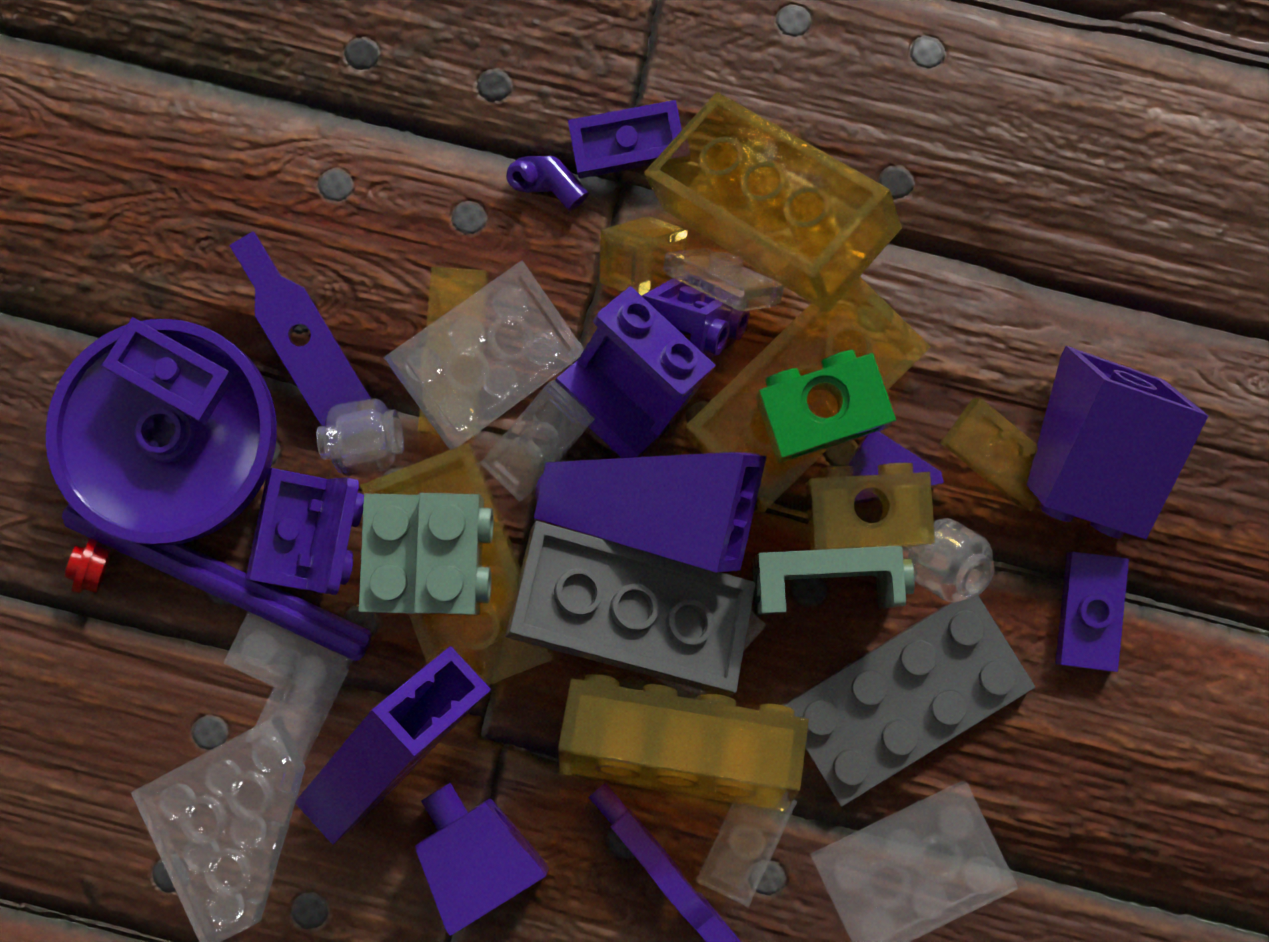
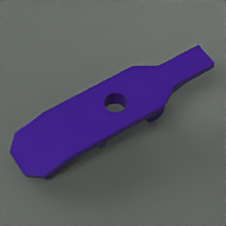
M254 231L230 244V248L255 288V317L325 432L347 439L371 425L375 404L357 377L306 289L281 276ZM300 325L308 327L311 333L309 342L304 346H296L291 340L293 329Z

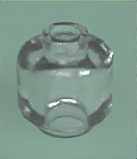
M372 398L334 405L327 413L325 426L317 428V445L321 458L323 460L331 459L336 470L344 476L385 471L394 464L396 454H402L404 450V436L399 414L395 409L389 410L380 399Z
M949 518L935 520L919 529L909 542L907 559H912L915 582L942 600L956 603L968 598L977 597L987 588L993 577L994 562L990 544L984 537L958 521Z

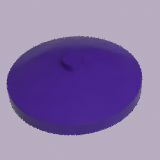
M150 319L141 322L228 370L235 376L207 423L204 425L101 366L127 326L125 325L95 340L73 360L64 372L55 389L47 414L46 450L50 469L58 488L72 508L83 519L103 532L123 540L146 545H176L191 542L216 532L240 515L251 503L262 487L272 464L276 447L277 421L271 393L264 378L249 357L237 346L220 334L195 323L174 319Z

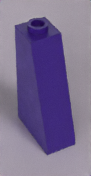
M725 452L546 462L544 473L536 485L535 498L537 505L534 518L716 573L741 570L767 456L757 453Z
M451 646L448 647L369 712L294 803L334 845L366 817L491 691L490 687Z

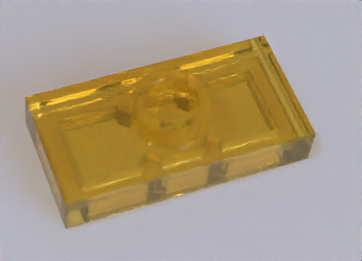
M973 398L941 441V444L1021 509L1032 511L1039 500L1026 484L1038 445L984 400Z

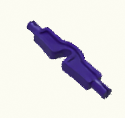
M607 782L588 797L609 823L612 824L611 828L647 870L666 897L706 942H741L702 893L693 889L684 878L677 863L631 809L628 810L608 786Z

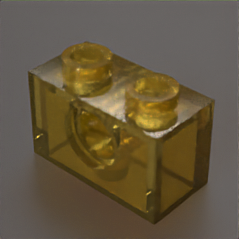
M913 463L878 465V475L855 476L854 466L824 467L819 469L820 478H811L806 483L810 550L885 546L915 547L935 544L930 472L914 473ZM869 491L880 498L883 505V513L876 523H867L857 516L854 510V501L859 492Z

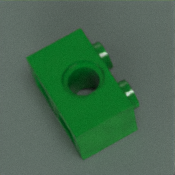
M847 350L821 360L823 368L821 370L801 376L798 368H792L773 374L765 379L767 387L759 389L756 402L777 464L888 429L896 421L873 353L856 357L854 350ZM816 390H824L831 393L838 404L837 414L829 418H822L813 414L807 404L808 394Z

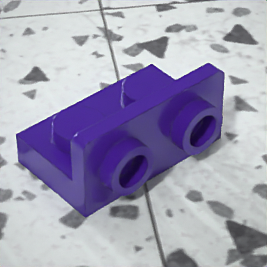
M688 270L642 296L683 335L691 333L690 342L709 359L719 355L722 350L736 340H740L746 331L749 321V309L744 307L748 288Z

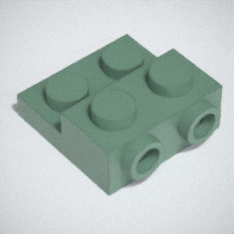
M364 493L359 612L480 615V603H489L491 597V568L482 567V543H492L494 527L493 508H484V498L479 494L419 493V495Z

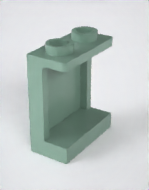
M902 546L758 553L752 559L753 582H756L754 589L755 615H772L786 612L784 580L873 576L876 579L879 609L906 606V594H913L915 588L912 559H903Z

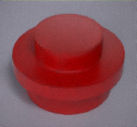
M90 538L85 548L75 545L64 578L74 580L72 592L81 594L84 589L95 593L98 592L111 555L110 549L99 546V540Z

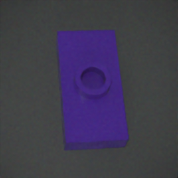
M676 100L568 120L579 179L686 159V149Z
M133 317L101 365L115 375L204 425L235 378L228 370Z
M1080 552L1067 553L1055 664L1118 672L1129 559Z

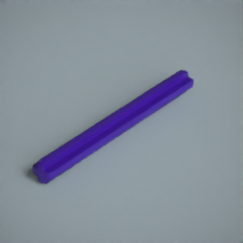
M69 503L63 511L62 519L67 528L89 538L99 540L100 543L354 661L361 660L370 646L372 636L370 630L269 583L247 580V573L184 544L146 545L123 540L94 527L83 519Z

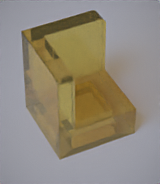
M647 216L601 230L600 283L622 292L631 286L643 296L685 272L687 229Z

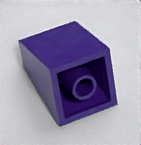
M1065 346L1060 357L1026 485L1041 502L1040 509L1056 519L1071 522L1075 516L1091 521L1090 525L1093 528L1114 538L1120 539L1124 533L1147 539L1209 415L1161 378Z

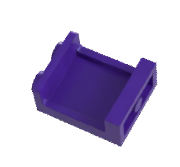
M629 286L597 313L593 322L598 328L580 357L555 379L549 389L621 458L641 457L665 434L716 366L634 288Z

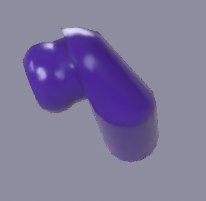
M554 156L521 157L511 163L506 172L507 182L514 190L526 193L552 192L568 211H572L580 206L589 195L587 189Z

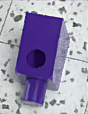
M449 783L421 800L437 831L415 846L416 852L449 936L546 877L549 867L545 860L491 798L467 811L452 784Z

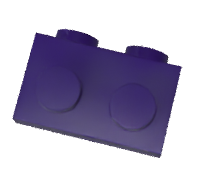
M269 468L265 479L246 579L336 595L340 584H347L352 571L353 552L347 550L351 527L356 528L359 525L363 514L364 495L358 493L359 481L347 477L325 479Z

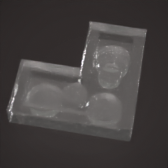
M248 612L225 658L224 664L274 687L249 739L298 763L305 762L353 660L252 612Z

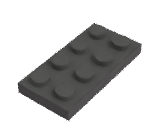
M535 521L530 530L505 637L729 697L737 691L756 582L721 572L716 573L643 550Z
M973 589L779 707L836 801L842 807L1034 689L1035 685L977 592Z

